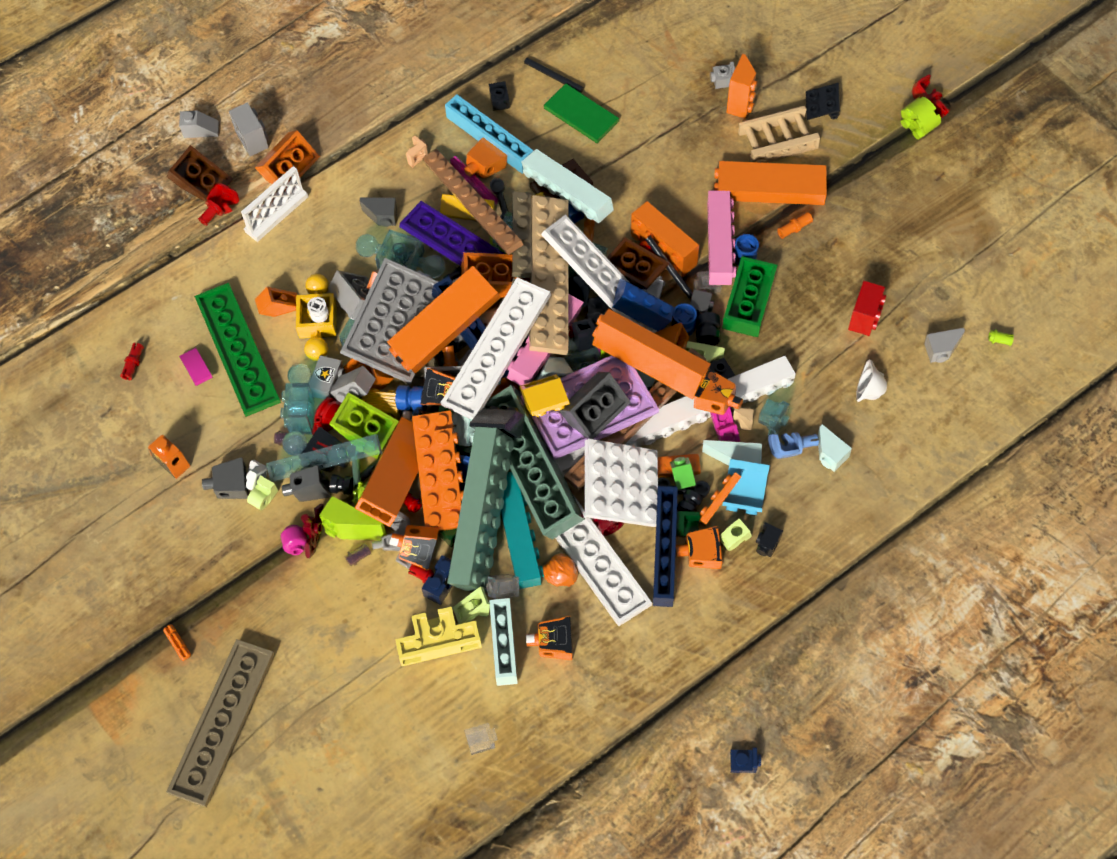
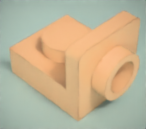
M416 136L412 137L414 147H411L406 153L408 164L412 168L428 155L426 142Z

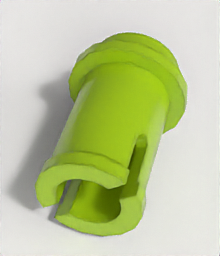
M994 329V331L990 330L988 341H991L992 344L996 342L1011 346L1014 334L998 332L997 329Z

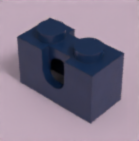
M441 555L435 565L436 572L433 578L428 577L422 586L423 596L439 605H442L453 587L448 583L444 585L449 576L451 559Z

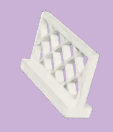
M294 166L241 211L246 225L244 228L245 233L258 242L308 198L307 192L302 188L298 171Z

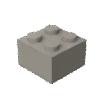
M247 102L229 110L235 132L248 155L252 156L268 149L267 141L269 138L264 131L266 128L262 120L257 119L258 114L255 108L251 109Z

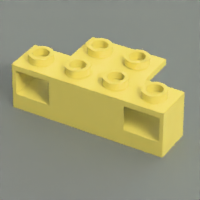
M452 607L438 609L439 617L427 620L426 613L413 615L412 621L415 635L395 639L401 665L406 666L482 648L476 621L456 625Z

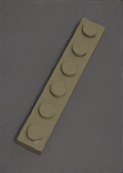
M513 191L512 231L522 240L523 246L512 252V277L531 278V193Z

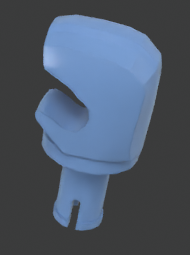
M792 432L791 436L785 433L781 435L785 443L784 446L780 443L777 434H771L768 437L770 451L776 459L802 454L803 448L819 445V440L811 441L818 438L817 434L801 437L798 432Z

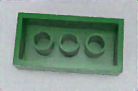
M741 257L724 314L722 329L759 337L778 265Z

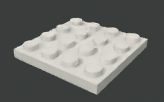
M594 439L585 440V517L656 527L658 490L657 450Z

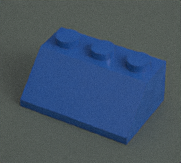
M622 278L619 280L612 305L613 308L656 331L663 330L671 322L674 311L672 305Z

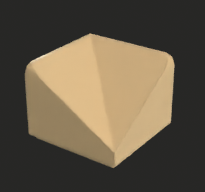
M734 408L733 422L737 424L738 429L751 430L753 409L740 408L738 410Z

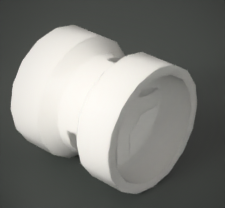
M320 297L310 299L307 307L311 319L318 323L325 321L329 316L325 300Z

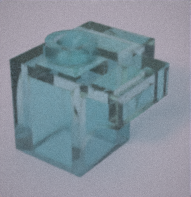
M767 399L759 414L758 423L767 427L768 437L771 434H778L781 427L787 425L790 416H787L789 403L785 401L778 403Z

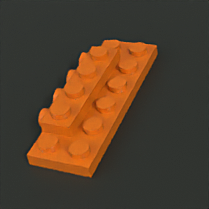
M450 410L412 416L425 527L439 528V531L457 529L464 490H461V483L464 482L463 473L459 471L458 463H461V455L456 450L459 438L458 433H454L452 412Z

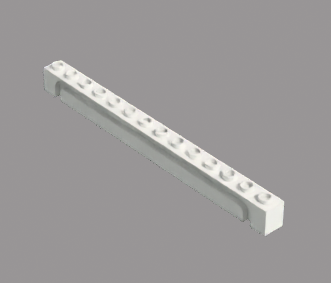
M783 356L728 380L736 385L735 396L742 398L743 403H746L748 401L753 402L765 394L770 395L779 388L791 386L794 383L796 373L786 356ZM685 396L662 406L659 409V413L653 415L625 445L635 447L645 444L650 445L661 437L667 438L673 432L683 431L695 423L705 422L711 417V414L708 411L694 408V399ZM585 446L555 460L563 476L585 455Z

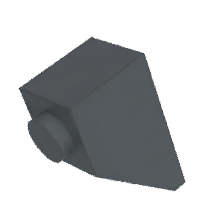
M360 197L359 201L362 211L378 226H396L397 204L395 198Z

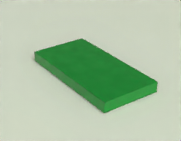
M564 84L544 104L545 110L597 144L619 122L617 116L568 84Z

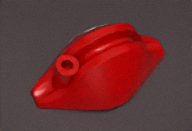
M328 397L317 406L314 413L312 435H314L318 427L323 428L327 432L333 429L329 424L341 405L336 398Z

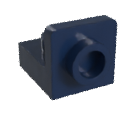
M753 747L752 750H730V773H756L757 768L761 767V754H757V747Z

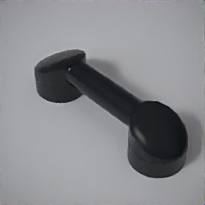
M494 178L490 182V188L497 196L502 213L500 218L508 226H511L512 213L508 211L504 198V182L500 178Z
M667 478L658 479V486L676 487L671 485ZM698 481L694 487L678 489L677 494H684L686 490H692L700 494L702 498H705L709 494L710 486L705 481Z

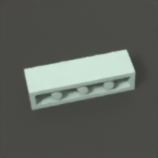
M510 598L489 600L497 686L518 684Z

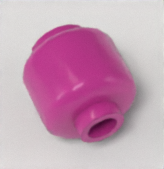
M298 525L287 526L280 536L283 549L288 554L299 555L305 550L307 535L303 532V528Z

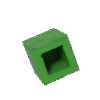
M678 457L670 462L674 482L678 489L696 485L689 457Z

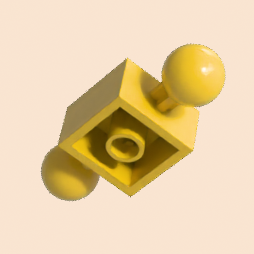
M315 273L310 275L305 283L309 295H296V330L299 338H310L304 346L306 356L313 361H318L320 355L326 357L328 353V345L322 337L336 336L337 304L334 294L326 293L329 287L327 278L322 274ZM314 297L324 299L329 312L328 318L320 323L314 322L311 319L307 307L310 299Z

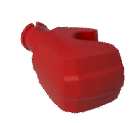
M929 74L919 79L913 85L912 95L914 99L926 97L936 107L935 111L943 118L949 113L950 109L940 100L942 97L941 92H936V89H933L931 94H927L926 90L930 84L931 77Z
M222 183L215 184L205 202L208 208L198 220L207 226L215 215L222 216L232 212L233 210L230 205L237 204L240 200L236 190Z

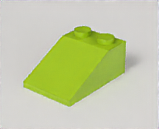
M348 392L329 425L359 450L377 459L396 427L398 420Z
M333 496L319 515L326 534L333 538L337 536L340 539L381 540V537L387 535L383 523Z

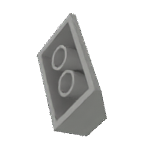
M337 270L328 287V290L334 294L335 299L339 302L340 307L347 312L348 317L352 320H356L369 292V289H367L369 279L366 276Z

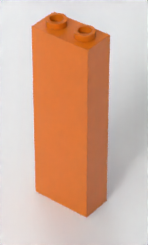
M719 161L718 168H715L714 179H718V183H714V191H730V198H733V201L809 205L825 204L827 195L826 165Z
M472 266L388 340L387 343L391 346L388 350L395 358L400 356L403 360L401 364L407 371L411 369L414 373H417L501 297L475 267Z
M610 309L604 315L601 314L596 322L598 326L592 334L594 337L593 346L683 395L694 399L711 363Z
M401 417L355 506V509L389 527L397 517L418 473L413 422L404 417Z

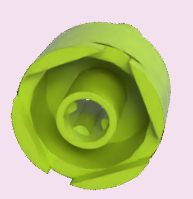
M918 97L901 110L902 120L900 122L905 129L909 128L913 136L919 140L941 124V117L934 112L936 107L926 97Z

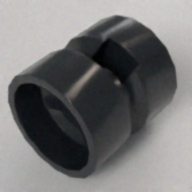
M713 312L698 314L696 317V342L711 346L718 345L721 340L719 330L720 316Z

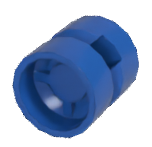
M743 234L736 239L734 249L735 264L739 266L742 256L757 260L759 242L756 237L750 234Z
M686 303L677 305L673 311L672 326L682 323L688 335H692L696 327V309Z
M399 385L395 395L397 409L410 410L412 407L413 410L425 411L427 406L421 405L424 386L410 388V386Z

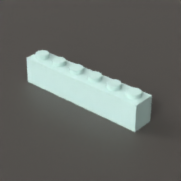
M538 149L534 150L522 161L523 173L526 177L534 179L538 185L547 188L551 194H556L561 199L568 200V203L576 211H581L588 219H593L600 223L614 210L609 196Z

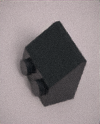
M490 406L489 409L480 410L470 421L469 426L473 429L475 427L497 428L511 438H521L525 415L520 413L517 408L507 407V410H501L499 407Z

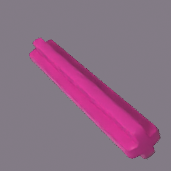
M458 156L450 159V164L483 199L494 200L495 205L498 204L497 197L475 174L470 177L465 173L464 168L466 165Z

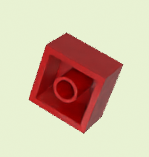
M863 280L848 330L870 336L872 330H876L887 296L883 294L884 286Z

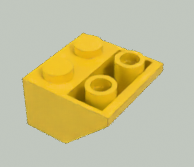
M557 374L520 385L525 406L532 416H543L547 413L546 411L553 409L554 411L562 410L565 408V405L570 404L561 379Z

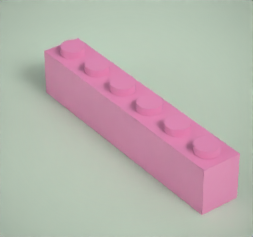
M708 191L709 285H731L732 277H736V266H732V263L735 264V252H732L735 249V239H731V236H734V225H731L734 222V212H731L734 201L733 198H730V191Z
M568 294V326H571L575 318H577L584 303ZM529 337L525 342L527 344L525 348L521 347L516 355L518 358L512 360L507 368L509 370L507 379L518 385L532 382L552 354L530 351Z

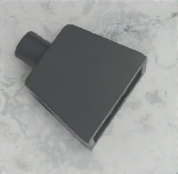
M237 458L213 466L212 477L202 479L203 490L213 489L218 499H248V488H246L247 470L243 458Z
M318 465L290 474V483L282 485V493L284 496L294 495L300 502L330 498V480Z

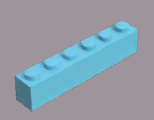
M456 94L445 104L446 117L477 141L481 138L488 140L507 155L508 164L523 174L522 161L534 150Z

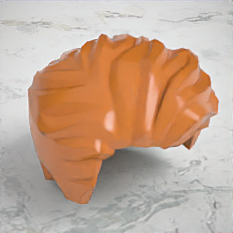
M563 553L553 556L542 568L545 580L556 587H570L577 581L578 570L569 556Z

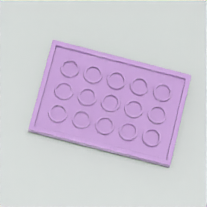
M609 356L560 378L569 400L597 372H610L631 403L594 440H600L659 413L657 404L636 369L614 356ZM559 410L546 411L545 415L539 417L530 414L554 460L585 446L587 438L570 426Z

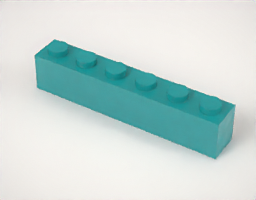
M507 472V487L504 490V505L501 509V516L519 590L541 585V578L544 577L542 565L538 566L537 559H540L538 548L533 547V541H536L534 530H530L528 525L532 522L530 513L525 512L524 506H527L524 495H521L520 487L513 473Z

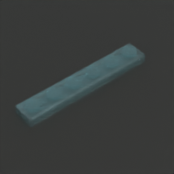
M378 434L272 461L266 463L270 481L275 482L290 478V474L318 465L320 469H325L382 454Z

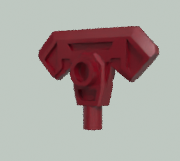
M319 504L314 508L315 518L307 514L301 516V520L304 523L303 532L309 535V539L305 543V555L309 559L315 554L318 538L322 532V521L319 515L324 509V504Z

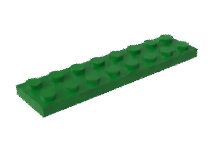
M226 283L194 296L245 417L281 403L230 284Z

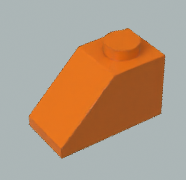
M266 287L255 298L259 314L276 317L296 311L297 293Z

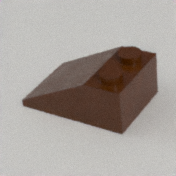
M191 145L170 168L166 176L181 189L204 202L207 201V196L215 184L222 183L228 186L233 180L231 176Z
M626 237L607 257L631 284L645 290L652 285L669 265L668 261Z

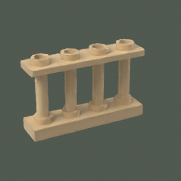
M795 107L790 110L779 111L775 114L739 123V136L747 134L753 148L751 150L750 162L766 163L818 149L820 142L819 134H809L803 121L805 119L806 107ZM796 121L803 137L794 139L787 123ZM780 126L786 141L776 143L770 128ZM763 130L769 146L760 147L754 132Z

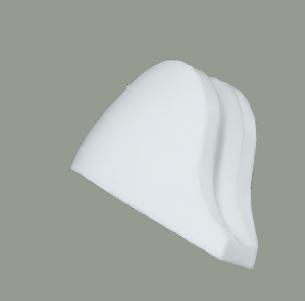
M870 359L864 366L857 386L856 401L858 402L863 399L876 400L887 390L884 374L877 370Z

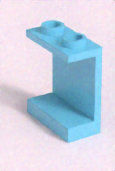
M730 459L728 474L733 475L736 472L741 478L723 501L722 506H726V510L737 512L738 508L745 509V513L752 515L762 512L770 465Z

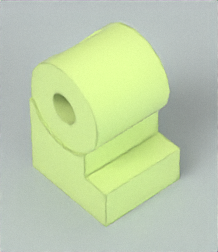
M260 476L256 481V487L250 492L247 502L259 510H263L277 494L278 489L275 483Z
M738 519L721 533L719 539L725 548L731 551L744 540L747 541L751 538L752 535L744 523Z

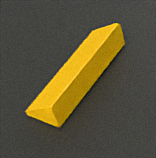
M442 194L440 213L446 217L476 220L454 195ZM484 199L495 211V201Z

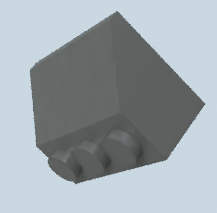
M597 372L569 399L570 404L565 405V408L559 411L570 426L587 439H594L631 402L610 372Z

